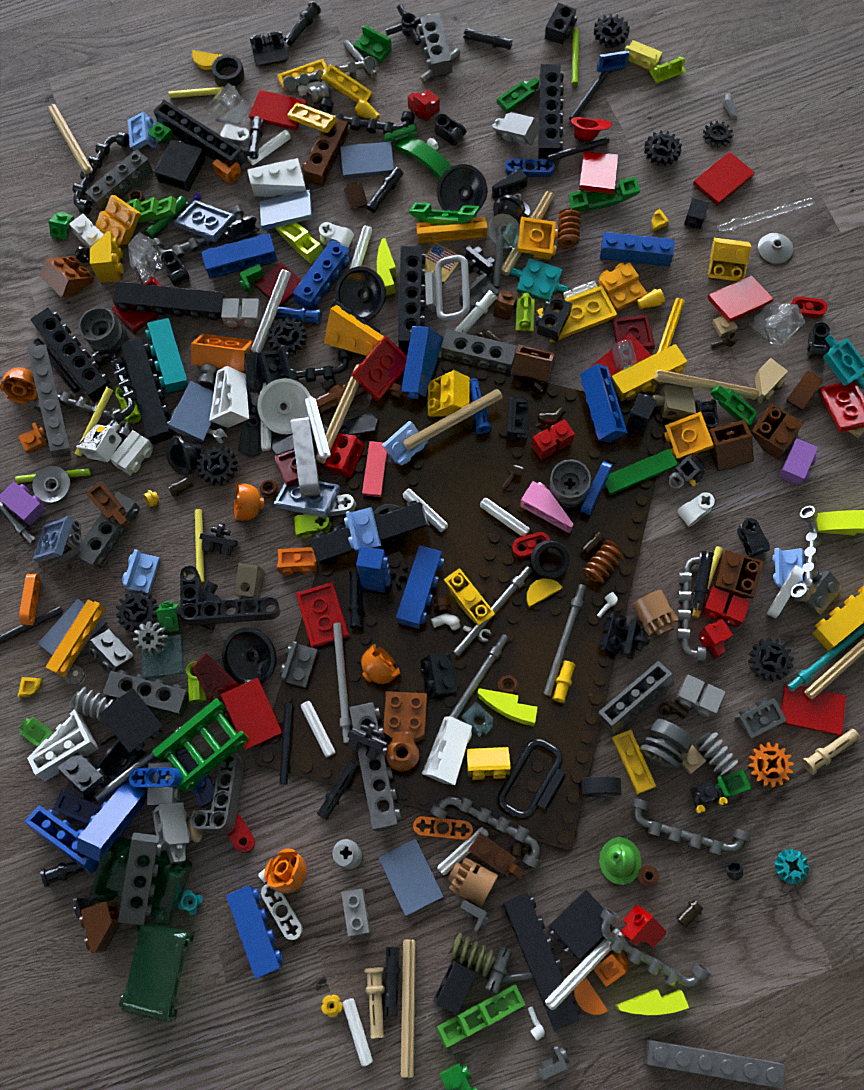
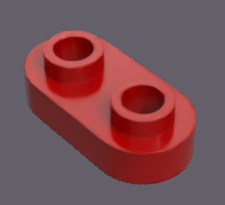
M799 296L792 300L789 308L791 313L796 316L821 318L825 315L828 306L822 299Z
M536 532L517 538L513 542L512 552L518 558L529 557L537 546L538 541H550V538L544 532ZM524 547L525 551H519L518 548Z
M237 815L236 827L227 836L237 851L248 853L255 846V838L243 818ZM246 838L247 844L242 846L240 844L241 839Z

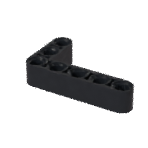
M188 565L182 568L180 572L181 616L188 625L273 620L280 615L278 601L273 597L201 602V577L194 566ZM189 574H195L193 579H186ZM189 593H195L193 598H186ZM268 606H276V608L273 611H266V608ZM249 607L256 608L253 613L246 612ZM228 609H236V611L233 614H226ZM209 610H216L214 615L207 616ZM190 611H195L196 614L193 617H187Z

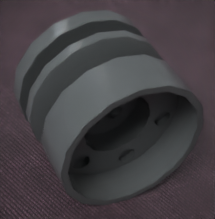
M104 307L91 308L80 318L78 324L79 332L95 352L115 353L122 348L121 343H124L126 340V331L110 310Z
M572 459L564 460L554 467L550 477V492L561 506L568 508L577 507L585 501L590 489V471L586 465ZM568 484H571L572 489H568Z
M656 719L650 729V734L654 738L646 737L645 744H642L639 751L655 765L678 772L680 768L679 763L684 761V757L679 752L688 753L694 739L688 732L666 720Z

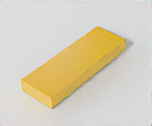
M320 59L280 73L277 77L283 91L287 90L283 86L285 77L292 76L295 78L302 73L311 74L316 70L324 71L327 69L324 60Z
M331 64L321 77V80L356 103L361 99L368 102L373 93Z
M296 103L287 114L289 119L328 133L337 121L335 116L300 103Z
M632 730L613 736L612 740L636 794L638 795L657 787L646 761L639 751L640 748Z

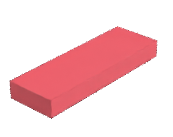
M369 441L362 490L363 496H382L387 452L382 446L383 442Z

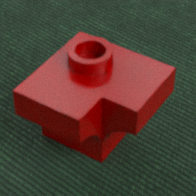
M428 89L422 94L417 92L407 96L408 108L424 121H428L440 110V98Z
M720 619L713 624L705 626L699 633V640L703 647H707L713 658L717 659L725 653L724 643L730 640L733 634L724 620Z
M635 905L622 919L626 926L622 929L621 933L635 945L645 942L654 948L667 934L660 923L638 905Z

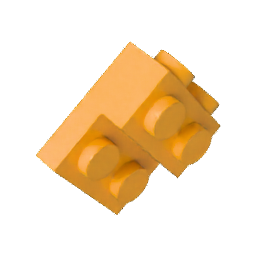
M110 195L105 211H100L95 226L103 234L111 231L113 237L118 240V246L129 244L140 212L117 196Z
M521 217L517 252L533 254V258L551 260L552 255L555 256L557 245H554V240H557L558 229H555L556 222Z
M630 262L618 264L615 270L611 272L609 270L602 272L598 280V286H603L616 312L637 302L638 299L647 294L638 280L639 275Z
M701 412L665 425L667 432H664L665 438L668 443H672L673 448L670 450L674 458L679 462L688 455L694 454L697 456L698 453L714 447Z

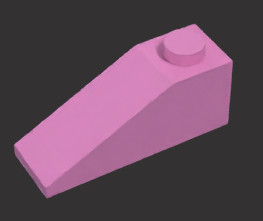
M532 481L521 499L520 506L570 534L573 523L550 490L544 484Z

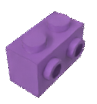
M796 438L778 477L800 486L803 480L807 481L811 474L809 467L815 464L818 457L815 454L818 447Z
M13 481L0 494V501L31 526L46 511L41 505L43 501L36 495L32 497L28 494L30 490L25 485L21 484L19 486Z

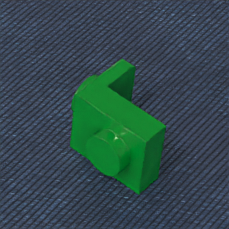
M157 122L148 132L150 137L160 143L164 142L169 145L171 139L175 140L172 130L160 122Z
M57 212L48 221L50 236L66 240L68 238L67 229L70 227L69 223L74 220V215Z
M259 264L240 272L242 280L239 282L243 291L247 290L249 295L253 294L250 285L255 284L264 276Z
M172 601L161 603L156 610L159 629L164 627L166 629L164 632L179 631L181 629L179 616L176 614L179 603L173 604Z
M744 769L717 778L719 781L717 786L726 798L752 789Z

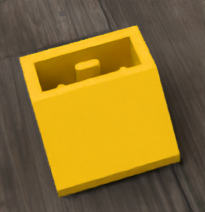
M107 231L90 248V265L100 283L121 281V274L124 272L121 263L123 251L122 248L118 247V240L113 237L111 231Z
M714 238L710 254L708 277L731 281L743 280L751 251L750 243Z
M453 370L431 380L428 385V416H449L469 405L470 377Z
M508 747L467 749L468 777H472V780H483L485 776H493V779H504L505 775L510 773Z

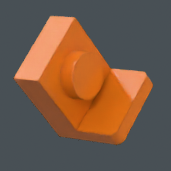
M218 159L212 163L215 174L230 185L242 174L240 165L237 162L231 167Z
M36 423L32 424L34 429L18 436L27 454L47 445L45 439L47 434L44 428H39Z
M613 951L608 957L599 962L593 970L607 987L627 972L630 968L629 960L624 953L621 952L619 954Z

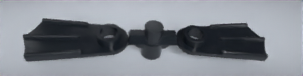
M258 352L245 354L246 388L250 392V399L248 401L249 419L243 421L238 451L248 457L261 454L260 421L256 416L258 403L257 393L262 390L264 374ZM252 382L257 384V388L253 387ZM250 419L254 420V425L250 423Z
M367 413L343 421L338 433L359 435L375 432L378 420L372 413ZM323 425V429L326 435L328 428L326 425ZM292 434L273 437L271 448L275 451L276 455L294 450Z

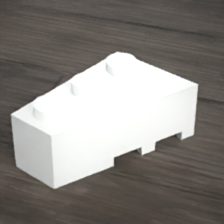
M298 158L247 169L254 196L276 197V195L285 196L306 191Z
M226 366L218 370L216 374L209 421L229 428L248 420L249 411L246 374Z
M75 709L62 725H58L57 731L49 739H45L27 758L34 774L43 781H47L60 773L57 767L78 752L85 757L99 749L83 716Z
M450 716L444 717L422 774L441 783L455 785L467 743L472 735V726Z

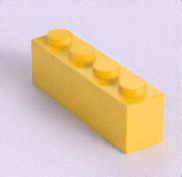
M674 344L613 375L611 379L615 393L621 402L626 399L630 400L641 391L646 392L657 383H664L655 380L654 375L657 370L681 374L685 370L687 360L678 346Z
M864 585L858 590L860 593L858 596L854 597L851 595L843 602L845 606L842 609L839 607L835 608L829 613L831 618L827 621L823 618L815 625L817 629L812 634L827 651H830L864 623Z

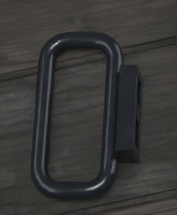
M542 739L529 741L497 796L498 804L504 812L517 819L531 817L537 808L545 813L547 812L566 778L565 772L559 770L563 762V755L560 749ZM535 747H541L552 753L555 761L529 807L525 811H519L506 802V795Z

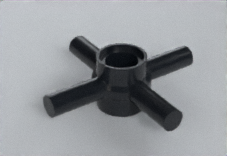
M399 4L397 9L401 15V22L399 25L385 29L386 35L402 31L405 36L412 37L415 45H419L421 40L416 29L421 24L420 17L416 18L414 14L406 13L403 5Z

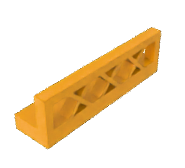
M485 217L474 218L466 223L454 225H435L427 222L416 223L418 244L487 238V222Z
M87 600L45 666L47 669L62 677L66 676L106 612V609L100 603Z

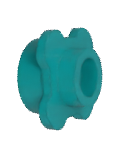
M186 890L181 901L178 903V907L180 910L188 911L190 915H195L199 904L203 902V897L193 894L191 890Z

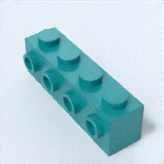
M169 318L148 322V330H145L147 340L152 342L150 351L152 356H156L157 361H154L156 371L161 373V376H159L161 387H165L166 393L186 389L188 386L187 378Z

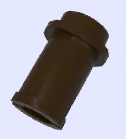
M186 476L173 484L171 482L168 489L172 496H179V493L193 487L189 477Z
M592 533V537L581 547V550L587 556H590L599 545L604 544L605 538L601 533Z
M696 900L689 901V905L676 917L685 928L698 914H702L703 908Z

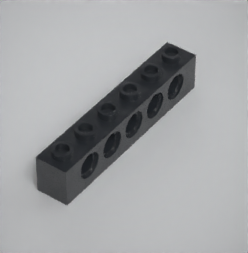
M541 64L539 125L541 129L538 133V158L547 159V155L563 151V141H560V138L563 137V127H560V124H563V113H560V110H563V99H560V96H563L564 85H561V82L564 79V72H561V64Z
M163 100L153 110L157 122L170 128L175 136L191 146L200 147L203 153L214 161L218 159L222 163L228 164L229 167L235 162L239 163L240 167L245 163L243 151L240 147L166 100Z
M401 246L398 346L402 349H409L412 330L408 329L412 328V326L424 327V316H421V311H425V300L421 299L422 295H425V284H422V280H425V269H422V264H426V253H422V246Z
M46 308L32 317L30 320L91 400L96 402L100 399L106 387L110 388L108 384L111 382L105 374L101 375L98 372L101 369L95 361L91 363L89 360L91 356L86 349H80L81 343L75 336L71 337L69 335L72 332L66 324L62 325L60 323L62 319L57 312L52 313L49 308Z

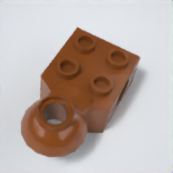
M386 691L383 733L385 737L392 741L386 750V760L394 770L408 771L419 760L420 754L416 742L425 739L426 693ZM406 749L408 755L401 759L397 757L398 750Z

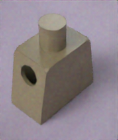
M670 384L663 386L658 395H651L653 399L657 400L655 406H659L660 415L663 418L678 421L696 414L693 388Z
M239 563L235 595L241 599L260 598L265 571L256 565Z

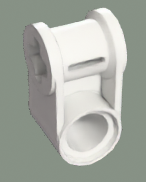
M225 124L220 135L240 147L242 151H248L249 131L245 128Z
M329 222L322 223L319 227L322 244L328 245L330 240H333L349 248L354 236L350 229Z
M701 493L680 507L677 513L687 526L691 527L711 511L715 499L710 493Z

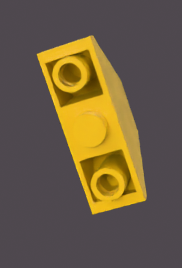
M460 568L444 579L455 601L464 613L478 626L495 615L494 611Z

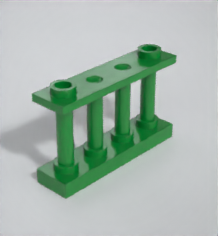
M217 698L152 750L158 759L163 762L168 760L173 768L180 770L182 780L177 788L184 792L195 788L197 782L233 752L242 749L250 739L242 731L238 734L223 716L227 708ZM214 720H217L230 738L222 747H220L207 729L208 725ZM197 734H201L214 751L206 760L202 758L191 742ZM182 747H185L198 765L189 774L175 756V752Z

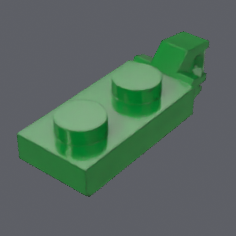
M536 77L528 83L521 81L498 97L497 104L508 114L536 93V90L539 89L540 81Z
M720 385L713 388L710 395L715 400H718L717 403L737 421L746 420L748 427H751L758 412L733 390L729 391Z

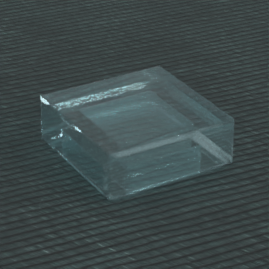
M509 223L501 238L511 249H514L518 245L519 230L513 223Z

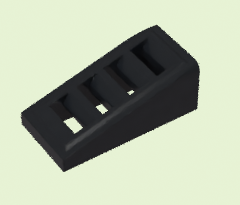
M520 168L492 186V197L497 198L527 187V176Z

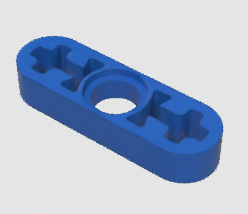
M511 158L505 163L507 175L522 166V171L527 177L548 178L554 174L555 169L554 162H548L547 159ZM531 165L534 169L529 171L525 167Z
M605 461L601 464L582 505L581 512L591 515L611 473L612 464Z
M136 768L130 773L129 783L132 787L174 788L180 784L182 775L180 770L175 768ZM157 773V781L153 783V775ZM145 776L144 780H139V777ZM166 776H172V779L166 780Z

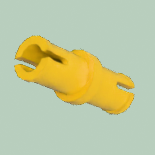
M563 661L560 676L556 679L557 686L552 699L559 703H565L568 688L572 685L571 678L576 665L570 661Z

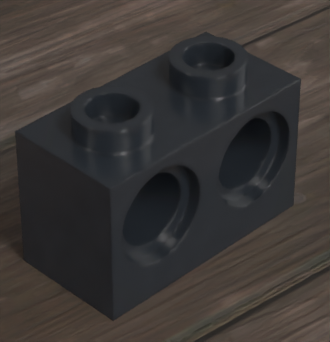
M558 3L545 27L544 39L563 45L565 39H568L571 34L572 26L575 27L578 18L576 16V8Z
M552 295L550 301H546L544 305L543 316H539L537 319V334L557 342L571 314L573 303Z
M639 393L631 410L626 429L643 435L657 400L649 395Z

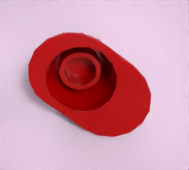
M582 117L571 119V123L574 125V138L583 141L594 140L600 130H606L612 126L611 122L603 119H587Z

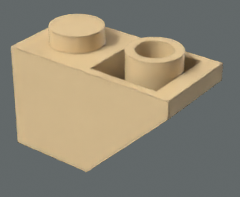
M772 358L759 369L755 377L756 389L759 390L757 401L760 404L765 399L769 400L775 393L774 389L776 387L780 388L787 380L785 376L788 371Z

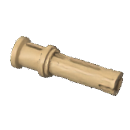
M850 729L825 748L816 749L812 756L802 759L804 768L810 774H816L820 767L830 764L831 758L859 740V734L856 730Z
M384 967L364 969L365 973H367V988H365V992L369 994L370 1038L384 1037L382 993L385 990V987L382 986Z

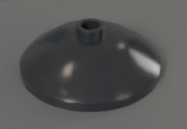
M458 164L446 170L437 186L438 202L445 211H460L463 205L480 206L481 209L488 193L484 175L477 168L468 164ZM467 190L468 194L463 196V192Z
M357 266L347 270L340 277L336 285L335 299H338L348 308L354 309L353 312L363 319L369 320L375 317L383 308L386 299V287L383 279L375 270L364 266ZM364 292H367L366 298L363 296Z
M245 627L235 630L227 637L222 648L223 666L226 672L240 685L255 678H259L260 683L263 684L272 676L277 662L275 647L270 638L256 628Z

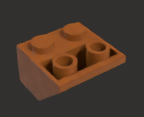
M72 256L46 258L39 275L61 297L76 296L95 278L87 268L83 267Z

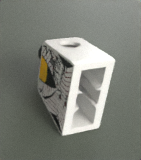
M111 420L107 426L96 425L76 447L89 459L108 462L122 441L121 437L116 433L120 425L115 420Z

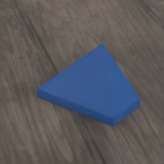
M627 50L600 55L596 71L604 72L626 68L630 52Z

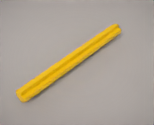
M675 299L658 352L670 347L685 303L683 299ZM657 384L653 385L647 392H655Z

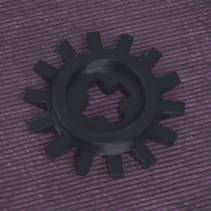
M718 121L715 124L710 122V127L706 125V130H703V133L706 134L703 135V138L708 139L707 143L713 141L712 146L717 143L718 147H721V143L726 146V142L730 143L732 141L729 138L734 136L730 134L733 132V129L728 130L730 125L725 126L723 121L721 124ZM717 131L721 134L719 138L715 135Z

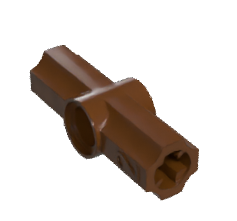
M348 383L345 385H335L327 394L316 399L320 416L338 407ZM360 384L353 399L367 393Z

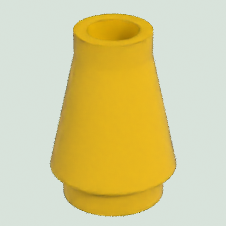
M361 99L357 103L355 112H357L358 116L378 121L380 114L367 100Z
M654 289L638 299L637 304L640 310L661 306L665 302V297L661 289Z

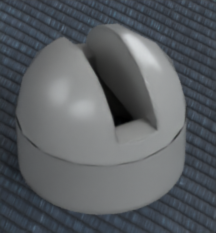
M674 472L669 476V485L672 488H680L684 485V477L679 472Z

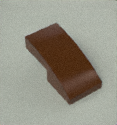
M807 370L786 401L803 410L823 382V379Z

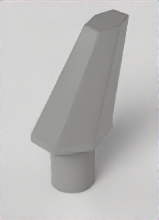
M727 93L722 104L730 117L737 119L732 94Z

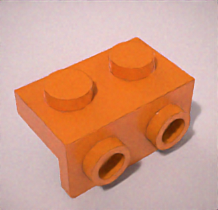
M313 548L278 549V572L283 575H292L293 572L311 574L313 571H317V561Z

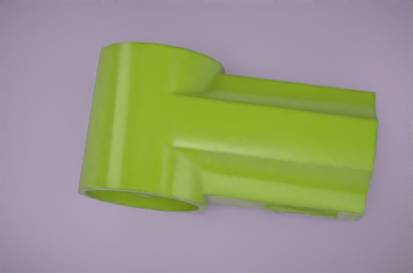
M118 387L115 394L123 411L127 407V403L121 388ZM137 400L134 401V411L126 417L127 423H136L142 418Z
M194 661L188 664L186 668L189 702L203 703L207 701V696L197 677L193 676L192 666L197 662Z

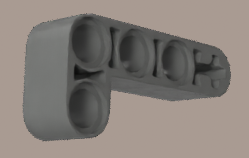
M235 752L218 766L211 810H199L191 816V826L202 834L226 835L231 833L235 827L244 771V761ZM225 819L223 825L220 826L221 821Z

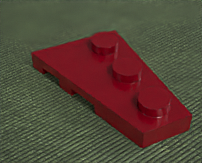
M207 653L192 666L210 703L217 698L225 705L221 694L240 686ZM228 710L223 714L225 718L229 715Z

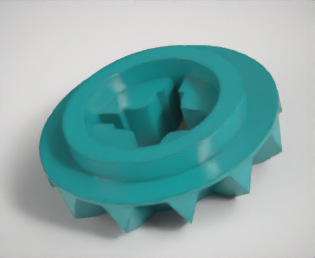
M794 849L784 850L779 853L775 860L776 873L786 883H800L808 877L810 869L807 862L808 859L804 857L802 852ZM796 860L795 866L799 871L792 870L789 872L790 866L786 862L792 863Z

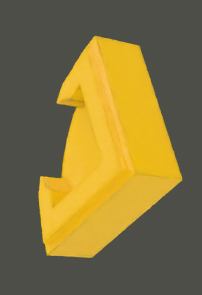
M658 209L652 217L651 228L653 232L669 224V220L661 209Z
M22 677L18 697H29L36 693L41 687L43 680Z

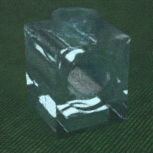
M477 702L462 716V721L471 725V729L479 737L483 733L486 735L494 727L492 725L494 718ZM481 716L485 722L482 725H476L473 720L475 717Z

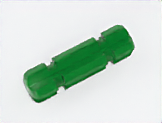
M412 124L408 128L404 127L395 130L392 134L389 132L384 135L385 141L393 143V140L398 141L409 137L408 135H416L417 128L415 124Z

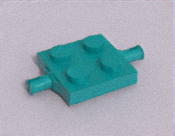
M529 258L526 267L522 271L512 268L510 275L520 278L517 292L522 294L528 293L531 297L543 301H550L556 291L565 293L569 289L568 286L559 284L562 274L561 268Z
M830 334L825 340L831 348L823 356L824 360L844 386L856 380L861 389H863L864 359L848 338L837 343L832 334Z

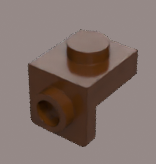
M357 182L347 184L344 192L347 195L350 208L354 209L367 205L368 202L362 183L357 184Z
M500 291L496 299L493 316L510 320L518 295L510 291Z

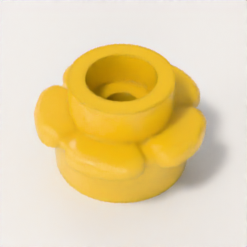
M148 490L147 493L143 494L149 508L157 507V502L160 500L155 491Z
M328 995L322 1001L321 1010L328 1017H336L342 1011L343 1004L337 995Z

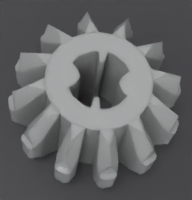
M148 621L146 626L140 624L141 631L135 630L134 632L139 637L133 638L134 642L139 641L136 649L142 648V654L149 652L150 655H154L155 651L161 652L160 646L167 645L166 642L162 641V639L168 638V635H162L166 629L163 627L158 630V622L153 625L151 621ZM147 636H154V640L148 641Z

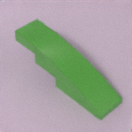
M170 196L158 201L153 197L140 202L136 198L126 203L140 212L137 223L175 214L177 199Z
M516 984L438 1025L435 1029L444 1048H448L523 1007L525 1003Z

